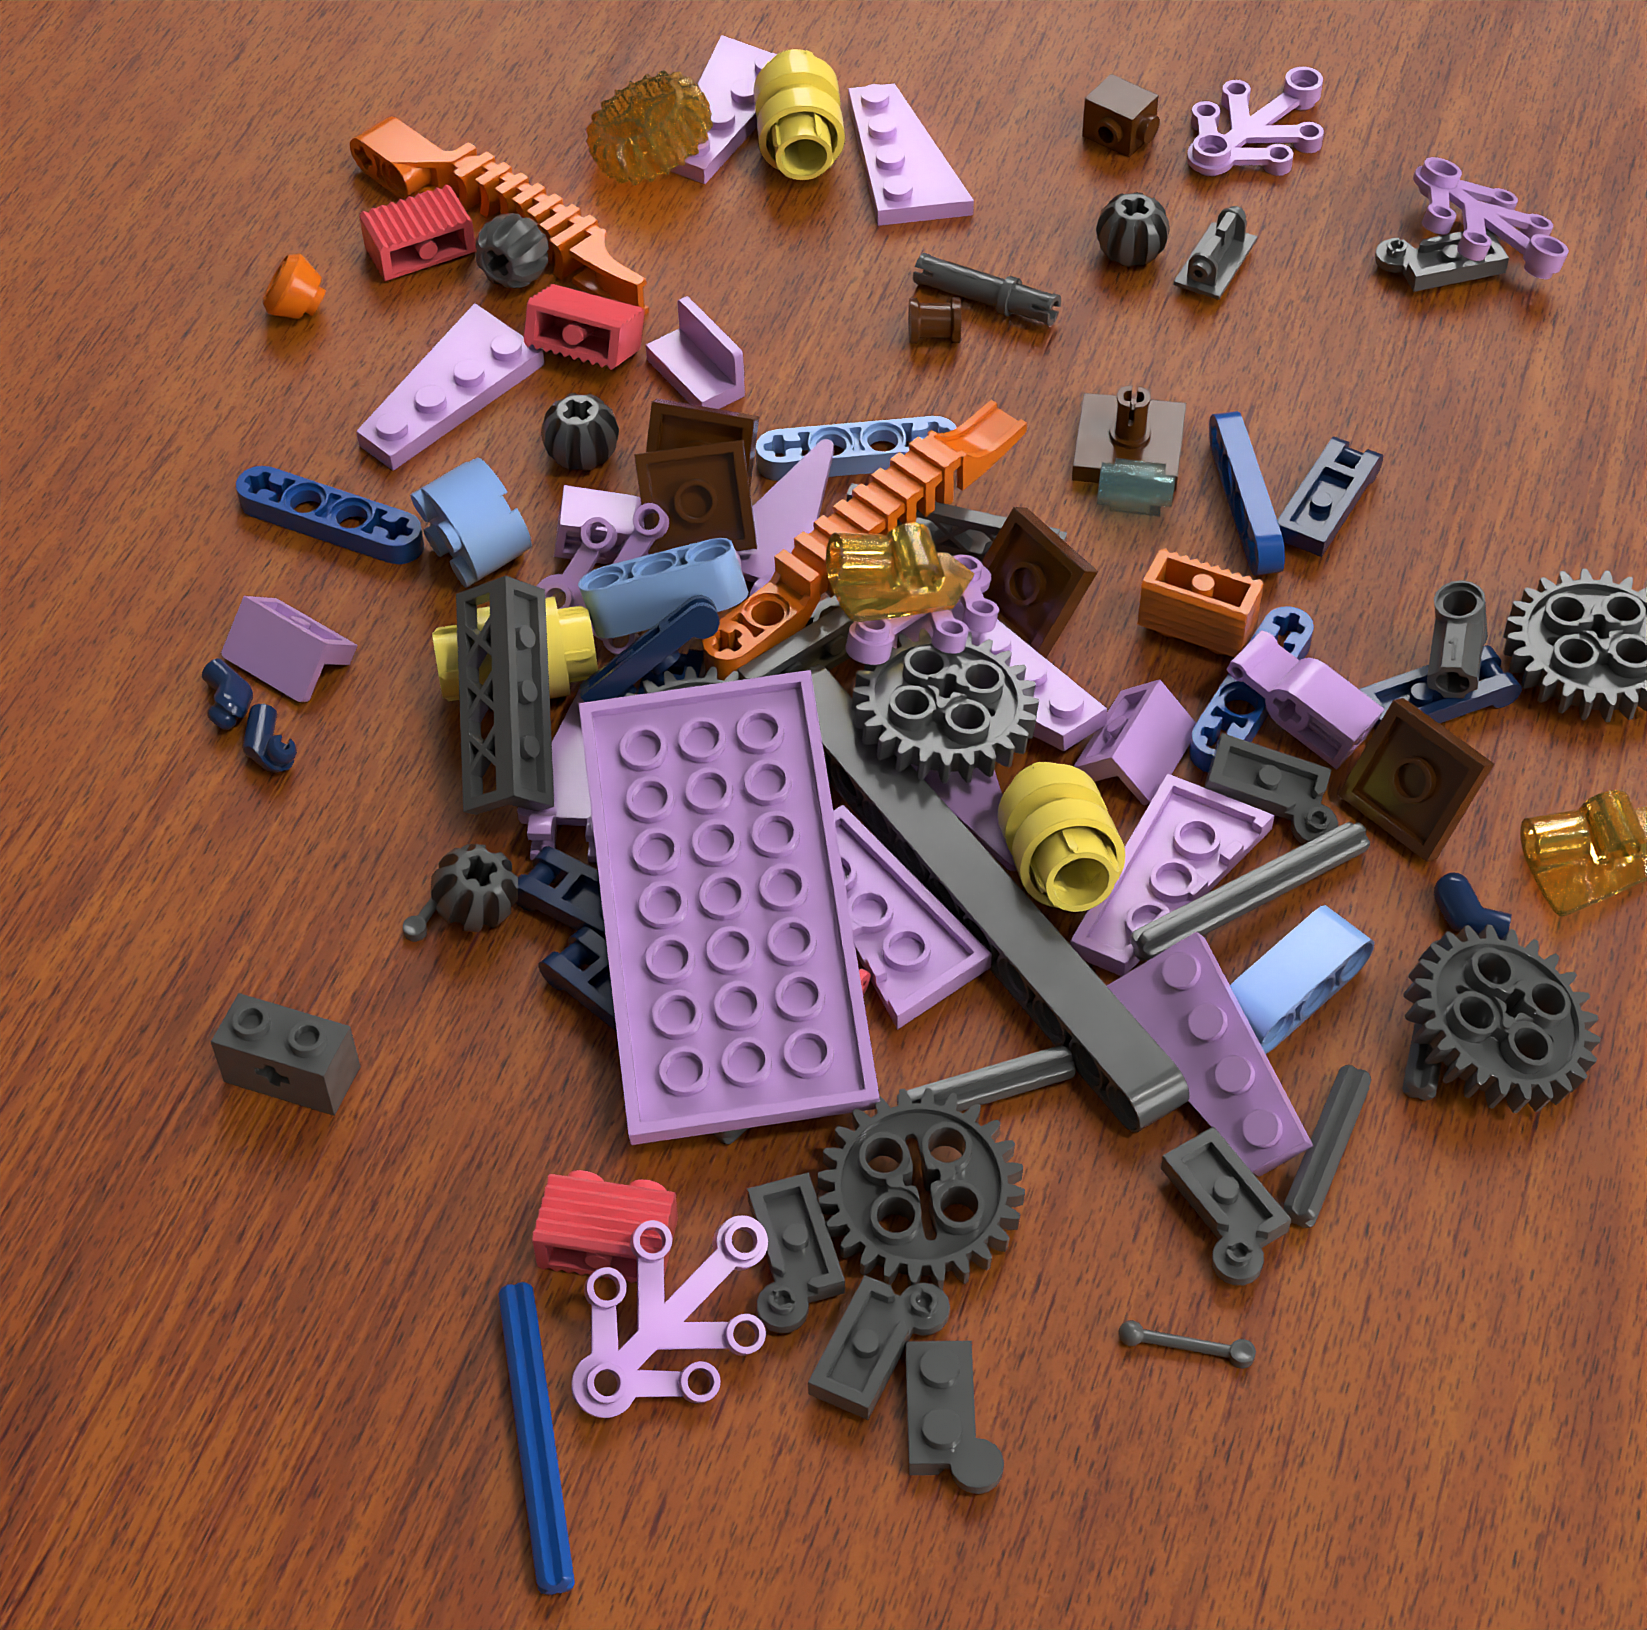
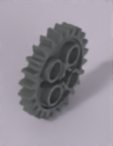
M1582 569L1579 580H1573L1565 571H1560L1556 585L1545 577L1540 578L1537 591L1526 587L1521 601L1513 602L1510 616L1507 619L1503 638L1506 639L1503 654L1512 657L1509 671L1511 673H1524L1521 682L1523 689L1535 686L1540 687L1537 699L1540 703L1555 697L1560 700L1558 704L1559 713H1564L1571 705L1579 707V714L1583 720L1588 718L1591 709L1599 710L1605 722H1610L1613 710L1619 709L1628 720L1633 719L1637 705L1647 711V588L1639 592L1632 590L1633 578L1629 576L1620 585L1613 583L1611 572L1607 570L1602 574L1600 580H1593L1587 569Z
M920 629L919 640L916 642H912L904 634H899L897 648L892 647L888 661L877 665L865 664L864 670L857 671L851 707V710L855 711L854 726L855 728L864 729L862 739L864 745L878 743L877 758L879 760L892 755L897 756L896 771L900 772L912 764L918 766V779L923 780L930 770L938 771L942 783L948 782L951 772L958 771L967 783L971 782L973 769L978 768L983 774L991 777L994 773L995 762L1009 768L1012 766L1014 752L1019 754L1026 752L1028 738H1033L1039 705V699L1034 698L1035 681L1024 680L1026 674L1025 665L1010 666L1011 651L1007 650L994 655L991 653L993 640L988 639L979 646L973 645L971 632H968L965 649L960 653H945L935 648L932 644L931 636L925 629Z
M1487 924L1478 935L1467 925L1464 926L1457 936L1448 931L1437 944L1432 943L1418 959L1419 962L1408 975V978L1413 983L1404 992L1403 997L1414 1003V1005L1405 1014V1019L1422 1025L1412 1037L1413 1042L1431 1045L1433 1050L1427 1056L1425 1062L1427 1064L1443 1062L1448 1067L1443 1077V1081L1446 1084L1458 1077L1464 1080V1096L1469 1099L1478 1089L1484 1091L1488 1108L1493 1109L1504 1097L1512 1113H1518L1527 1103L1535 1112L1540 1111L1549 1101L1555 1105L1559 1104L1588 1077L1586 1072L1597 1061V1058L1591 1051L1600 1043L1601 1038L1588 1030L1599 1020L1598 1015L1581 1010V1007L1590 998L1589 993L1572 991L1569 985L1575 980L1577 974L1575 972L1560 974L1555 969L1560 957L1556 953L1548 956L1546 959L1538 956L1539 943L1536 939H1533L1524 948L1518 944V937L1513 929H1510L1499 940L1492 925Z
M905 1088L900 1089L898 1106L892 1108L879 1096L880 1102H875V1115L873 1117L868 1116L857 1108L852 1111V1123L855 1132L848 1128L837 1126L835 1129V1142L840 1149L824 1148L823 1164L831 1170L818 1172V1188L829 1192L819 1197L822 1214L834 1215L826 1222L830 1237L846 1235L840 1244L841 1257L845 1259L861 1252L860 1273L866 1275L879 1265L884 1268V1283L891 1285L897 1275L901 1273L907 1275L909 1287L919 1284L921 1276H930L933 1285L942 1290L945 1273L950 1271L963 1284L968 1283L969 1262L971 1261L986 1271L990 1269L992 1256L988 1247L1006 1252L1009 1236L1003 1229L1018 1230L1021 1214L1011 1207L1023 1205L1025 1196L1024 1188L1013 1185L1022 1180L1023 1164L1008 1162L1014 1156V1141L1007 1140L995 1143L999 1136L1001 1123L998 1120H994L980 1126L978 1122L981 1106L976 1103L963 1114L957 1111V1094L953 1092L946 1099L943 1106L936 1105L931 1088L925 1089L921 1103H912ZM909 1138L915 1139L918 1143L923 1185L925 1190L930 1192L929 1214L937 1236L934 1240H928L924 1236L919 1194L916 1186H912L913 1164L906 1145V1140ZM941 1146H950L955 1148L962 1156L953 1162H941L936 1160L931 1155V1152ZM879 1156H888L897 1161L900 1166L889 1173H880L873 1170L868 1163ZM961 1204L968 1207L974 1213V1216L965 1222H954L948 1219L942 1211L950 1205ZM889 1215H901L907 1218L912 1226L903 1232L892 1233L885 1230L879 1222Z

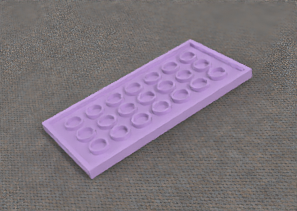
M811 670L579 703L626 1117L631 1145L852 1113L856 1108L861 1111L875 1109V1102H880Z

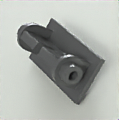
M1231 206L1220 212L1217 223H1211L1175 278L1173 285L1220 300L1258 237L1246 233V214L1242 208Z

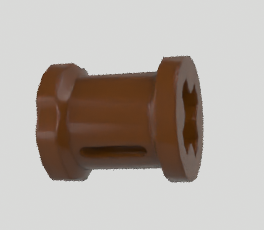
M952 297L951 301L947 303H919L917 298H909L908 334L910 344H917L920 338H950L952 343H960L962 323L960 297Z

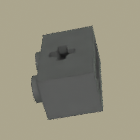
M238 993L211 1040V1045L225 1083L334 1116L361 1067L350 1026Z

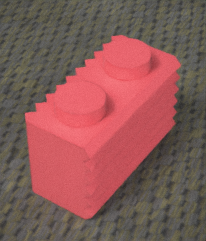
M446 184L442 189L436 187L434 191L427 190L421 194L418 193L415 198L408 196L405 201L399 199L396 204L390 202L388 206L381 205L377 208H371L369 212L362 211L359 215L365 249L369 253L370 258H372L373 264L379 270L384 282L476 252L472 220L452 188Z
M551 284L550 287L547 286L546 290L543 289L542 292H538L537 295L534 294L533 298L530 297L528 300L524 343L527 348L534 345L536 350L542 347L545 352L552 350L555 355L561 352L564 358L570 354L573 360L579 357L583 363L586 360H589L592 365L598 362L601 368L607 365L612 370L640 350L645 311L641 307Z
M583 1170L572 1171L568 1176L549 1174L532 1238L537 1266L543 1270L548 1268L556 1272L563 1270L568 1274L576 1272L581 1276L584 1274L591 1275L600 1268L610 1267L618 1270L624 1279L630 1283L636 1282L637 1257L633 1254L630 1247L631 1235L642 1223L655 1220L662 1222L669 1228L673 1242L678 1221L676 1193L666 1191L662 1185L650 1180H635L630 1185L604 1182L597 1174ZM643 1231L640 1236L641 1247L648 1253H657L662 1248V1238L656 1231ZM670 1251L664 1256V1276Z

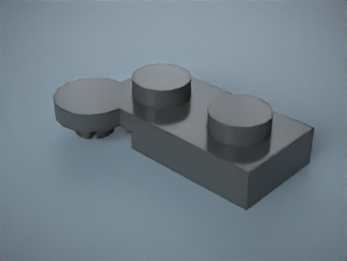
M1485 227L1486 235L1490 237L1492 243L1485 259L1482 261L1470 260L1457 251V246L1464 232L1462 231L1423 239L1418 248H1413L1404 239L1399 240L1400 238L1382 241L1377 246L1375 262L1385 271L1393 273L1402 272L1411 289L1415 292L1506 273L1509 257L1495 234Z
M1224 733L1221 734L1215 746L1204 788L1270 814L1291 820L1293 836L1302 845L1338 827L1336 815L1329 807L1321 804L1322 797L1327 789L1331 769Z
M1213 1126L1162 1156L1161 1170L1219 1240L1212 1252V1268L1216 1275L1229 1284L1246 1285L1260 1276L1264 1265V1252L1262 1248L1289 1232L1291 1218Z
M809 1172L747 1188L748 1203L753 1218L761 1223L767 1233L768 1247L765 1256L774 1283L767 1285L759 1294L757 1299L758 1318L767 1329L777 1333H790L800 1328L806 1321L809 1313L808 1303L845 1293V1279Z
M864 1275L808 1381V1394L869 1420L906 1348V1341L910 1340L912 1334L922 1336L934 1334L942 1330L948 1322L950 1304L947 1295L936 1285L919 1283L906 1288L901 1296L894 1294L890 1285Z
M906 1341L909 1475H939L944 1469H950L954 1482L966 1492L976 1494L989 1492L1002 1479L1004 1460L1001 1451L995 1444L986 1439L976 1438L972 1341Z

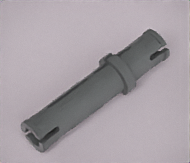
M922 253L915 264V267L924 270L922 273L913 272L914 283L923 284L995 307L998 314L1008 317L1014 313L1043 322L1048 326L1053 325L1059 314V311L1052 310V307H1061L1060 295L1022 285L1020 278L1008 276L1006 279L933 257L927 253Z

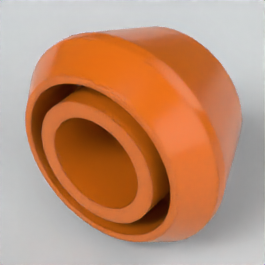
M302 254L286 255L275 271L262 300L268 314L300 319L304 313L313 316L322 302L326 292L324 288L319 286L322 277Z

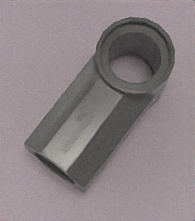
M1460 580L1443 585L1434 597L1435 624L1427 684L1428 688L1438 691L1444 698H1464L1467 693L1478 690L1482 650L1488 638L1485 594L1480 586L1473 582Z

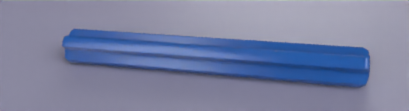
M520 1282L515 1285L508 1284L503 1286L498 1295L536 1583L541 1594L553 1595L570 1591L575 1584L535 1296L533 1287L530 1284Z

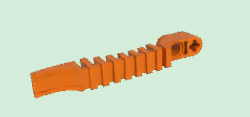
M393 116L385 118L351 139L350 150L360 169L395 196L405 199L408 196H416L418 193L421 194L427 190L434 191L436 187L442 189L446 184L452 188L456 196L459 195V201L465 211L481 202L480 214L487 219L499 211L500 215L515 213L519 214L522 218H531L537 223L539 230L547 237L549 247L547 250L548 263L552 264L555 262L553 275L561 280L585 265L588 268L572 278L574 285L588 294L641 307L645 311L644 316L649 313V307L644 305L643 287L647 285L646 278L623 266L610 256L605 247L607 232L604 228L598 227V220L590 214L585 218L581 217L580 209L573 204L565 207L563 205V198L555 193L547 196L546 188L538 182L533 186L529 185V177L521 172L513 175L511 166L505 162L497 165L495 163V156L486 151L477 156L476 147L469 142L454 151H443Z
M991 399L954 430L937 433L931 429L924 439L917 437L909 443V451L905 455L900 452L890 459V467L884 470L880 467L871 474V483L867 486L861 483L852 490V498L848 502L841 499L833 506V514L827 518L822 515L813 522L814 530L809 534L803 531L794 538V549L791 553L783 549L774 556L775 572L771 580L719 620V628L713 636L702 640L705 676L711 666L716 667L718 679L724 681L733 671H737L738 668L805 628L821 599V595L826 593L832 598L840 591V567L845 572L853 569L859 570V550L861 549L868 558L879 551L878 534L880 533L887 542L898 535L897 519L906 528L910 527L916 522V508L927 517L935 511V500L943 504H952L954 499V471L957 469V488L964 491L1027 432V422L1022 419L1018 421L999 409L997 403Z

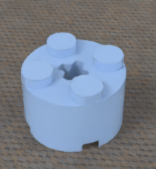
M478 457L459 465L410 494L411 500L424 521H429L431 526L424 529V534L429 544L439 557L447 553L452 556L453 559L450 560V565L458 580L466 588L521 556L523 552L532 546L530 534L519 510L516 508L511 511L502 496L507 493L504 485L493 470Z

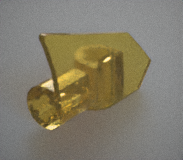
M919 523L902 524L889 531L886 536L884 534L836 532L831 535L826 549V570L831 587L841 608L848 618L854 622L892 619L954 609L975 573L949 553H937L929 528Z
M1611 790L1599 793L1584 802L1579 810L1574 809L1524 818L1521 822L1520 840L1524 857L1543 896L1558 916H1567L1647 881V806L1634 808L1629 795L1624 791Z

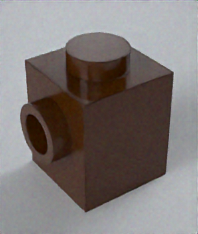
M1110 74L1085 97L1082 136L1130 158L1144 143H1150L1158 131L1160 119L1157 116L1159 95Z

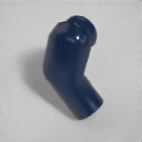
M216 658L204 667L201 675L202 679L216 691L213 697L216 702L208 709L207 715L209 720L218 727L230 730L236 725L238 718L246 716L253 699V691L241 676L223 660Z
M256 704L249 711L242 745L243 751L267 772H284L292 767L297 754V747L291 738L285 744L281 742V734L274 735L277 711L270 705Z
M1451 872L1445 874L1437 881L1434 887V899L1451 929L1460 932L1464 926L1469 925L1478 935L1488 924L1493 926L1499 940L1508 933L1512 914L1482 907L1471 884L1464 875Z

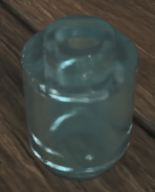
M1116 458L1115 463L1102 462L1097 505L1110 506V511L1160 517L1161 506L1172 507L1176 476L1165 474L1166 464L1118 458Z

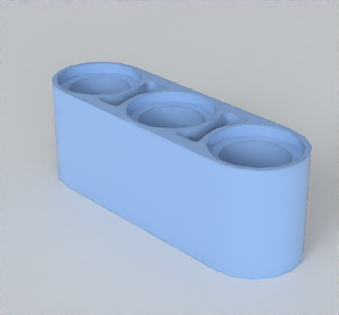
M727 538L709 539L603 566L584 575L578 583L596 636L608 639L651 629L685 601L696 595L709 597L714 602L717 612L740 604L747 598L749 593L733 543Z
M1326 905L1320 906L1230 985L1265 1054L1278 1046L1362 969L1372 954L1374 941Z

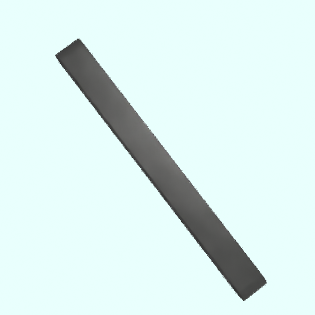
M820 664L807 669L811 670L829 783L876 838L992 954L990 971L1055 1046L1060 1045L1069 1048L1076 1071L1115 1117L1128 1130L1135 1133L1187 1103L1190 1098L1187 1082L1171 1058L924 779H918L917 771L910 764L906 769L898 772L895 770L897 756L892 755L879 760L877 758L878 743L864 745L862 742L864 729L855 728L854 726L855 711L851 710L852 697L830 672Z

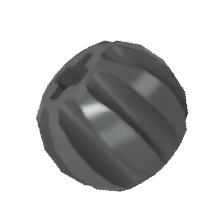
M1141 192L1121 193L1115 196L1101 209L1096 225L1100 249L1111 261L1119 262L1122 266L1126 267L1146 265L1153 261L1164 250L1170 232L1169 220L1166 217L1165 209L1155 198L1147 197Z
M508 213L493 218L492 221L485 223L475 241L478 267L485 272L490 282L502 284L505 288H522L530 284L531 281L540 277L548 263L547 250L549 247L546 235L539 230L537 223L533 219L522 218L519 214Z
M571 393L567 394L564 399L555 401L545 413L541 429V437L547 454L555 459L558 465L570 471L574 469L584 470L585 472L591 471L596 465L604 464L615 452L619 435V427L613 410L605 405L604 401L592 394L578 395Z
M470 844L467 851L454 848L443 856L438 863L439 869H436L431 876V898L438 903L437 913L448 924L452 922L461 923L464 926L463 931L479 932L483 924L495 928L511 914V907L518 900V876L512 873V862L502 852L496 854L488 852L485 849L486 845Z

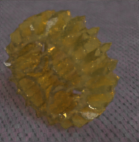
M664 70L660 71L655 77L645 74L642 80L635 83L630 80L629 85L622 90L615 89V95L611 99L601 102L602 110L596 111L591 115L592 123L586 128L588 134L586 142L589 146V152L599 169L608 178H614L619 184L630 181L633 185H637L644 178L649 182H653L658 175L665 173L669 176L670 170L678 165L685 166V159L689 156L697 155L699 153L698 145L705 143L709 139L707 132L713 127V123L711 120L712 112L709 108L710 103L691 76L684 77L680 71L669 75Z

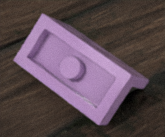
M688 296L677 301L679 329L646 344L647 360L689 404L720 409L744 397L742 350Z
M243 596L221 653L225 659L294 700L308 702L324 664L350 665L358 645L277 598Z
M1160 679L1122 690L1107 712V725L1093 734L1074 767L1084 771L1094 782L1118 776L1142 805H1148L1151 803L1167 773L1172 775L1188 748L1196 722Z

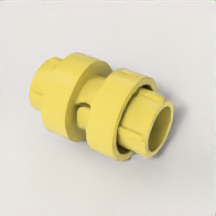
M800 49L783 51L773 57L770 62H767L758 73L754 82L753 92L759 148L764 159L771 166L780 170L785 177L796 180H809L820 176L828 168H831L844 147L845 132L840 109L838 80L833 69L826 62L815 57L812 52Z
M555 596L547 597L545 602L550 699L571 696L569 682L587 680L598 671L588 609L583 606L557 609ZM490 606L477 608V629L480 631L490 616ZM457 625L438 627L432 633L442 697L448 701L459 700ZM487 653L479 667V682L482 685L492 671V656Z
M1051 762L1034 763L1014 777L1000 800L998 823L1026 891L1042 904L1071 912H1083L1101 904L1111 894L1115 883L1123 871L1125 848L1093 779L1084 771L1074 766Z

